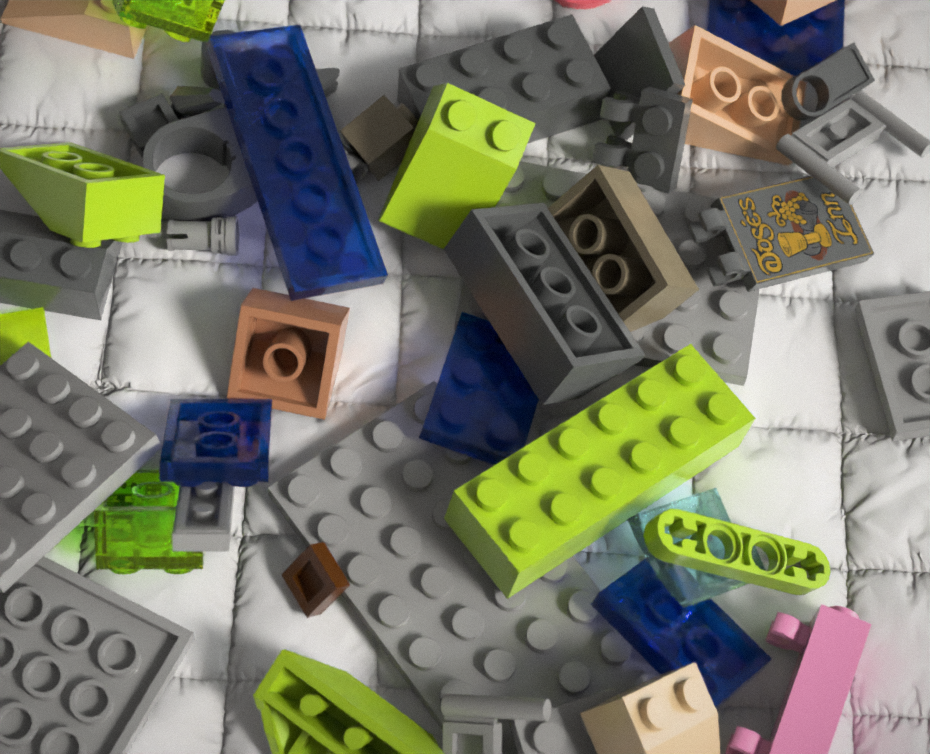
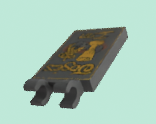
M812 176L718 197L710 205L711 209L701 211L698 214L700 221L687 225L694 243L723 236L730 250L729 253L717 257L719 264L706 268L713 287L742 279L747 292L863 263L874 255L852 204H847Z

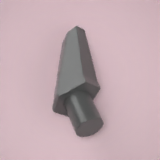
M177 86L169 98L172 102L170 105L178 120H181L187 115H199L222 105L228 97L223 91L215 88Z

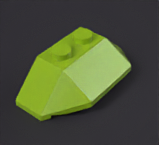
M286 649L280 651L253 694L257 709L261 710L264 731L272 754H444L432 734L347 671Z

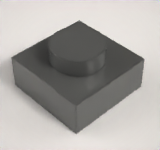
M163 93L119 111L121 122L141 158L150 137L164 125L178 120Z

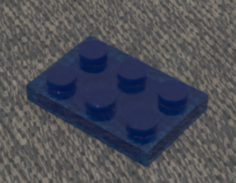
M707 0L705 31L796 76L843 47L845 0H835L782 26L751 0Z
M461 312L419 439L496 465L525 447L539 399L507 351L490 321Z
M170 399L159 461L160 482H174V484L182 487H194L204 482H227L236 487H248L255 485L257 482H269L272 399Z
M652 554L601 590L591 603L598 613L660 675L695 662L716 710L763 671L772 660L678 565L663 562Z

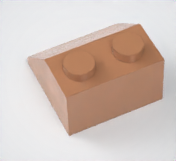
M252 288L240 307L226 399L325 420L343 352L350 308Z

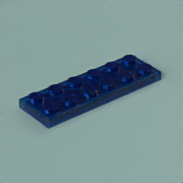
M301 25L210 36L206 47L290 300H299L383 284L388 273Z

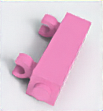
M821 604L810 621L809 626L804 625L793 616L778 612L775 620L771 623L765 641L782 649L797 651L799 655L769 741L747 728L737 726L734 734L732 733L725 754H828L872 624L860 620L854 611L842 606L827 607Z

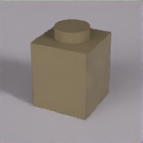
M383 95L341 129L340 132L348 147L352 148L365 161L368 171L377 181H380L402 162L418 121L403 103L395 107Z

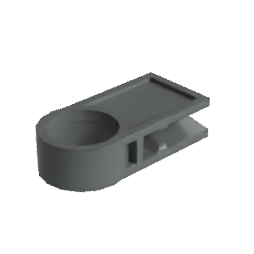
M854 42L847 47H842L800 74L791 77L783 86L781 101L784 110L789 116L799 121H807L825 114L829 109L873 83L875 79ZM800 80L810 83L816 90L818 104L814 112L804 109L798 101L797 86Z

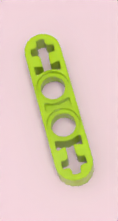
M681 509L666 510L650 519L645 525L643 533L645 545L655 558L663 562L794 595L810 593L824 586L830 577V565L826 555L818 547L802 541ZM669 526L670 535L665 533L664 528ZM709 534L718 537L722 541L725 549L723 560L714 557L710 553L707 546ZM672 536L683 540L673 544ZM753 546L761 548L766 553L769 561L767 571L759 569L754 563L751 553ZM801 561V568L792 566L786 569V566H791Z

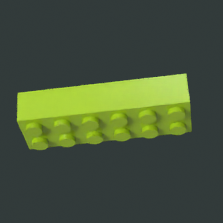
M689 344L454 490L444 520L508 599L738 448L756 418L692 344Z

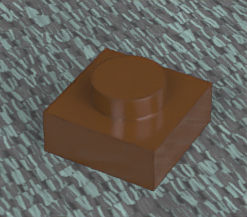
M324 542L310 544L281 574L307 618L321 615L350 586V583Z

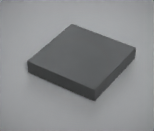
M642 6L594 54L611 88L610 98L614 99V93L618 90L640 98L641 91L649 86L677 94L686 86L654 8ZM609 120L615 136L628 140L634 135L636 122Z

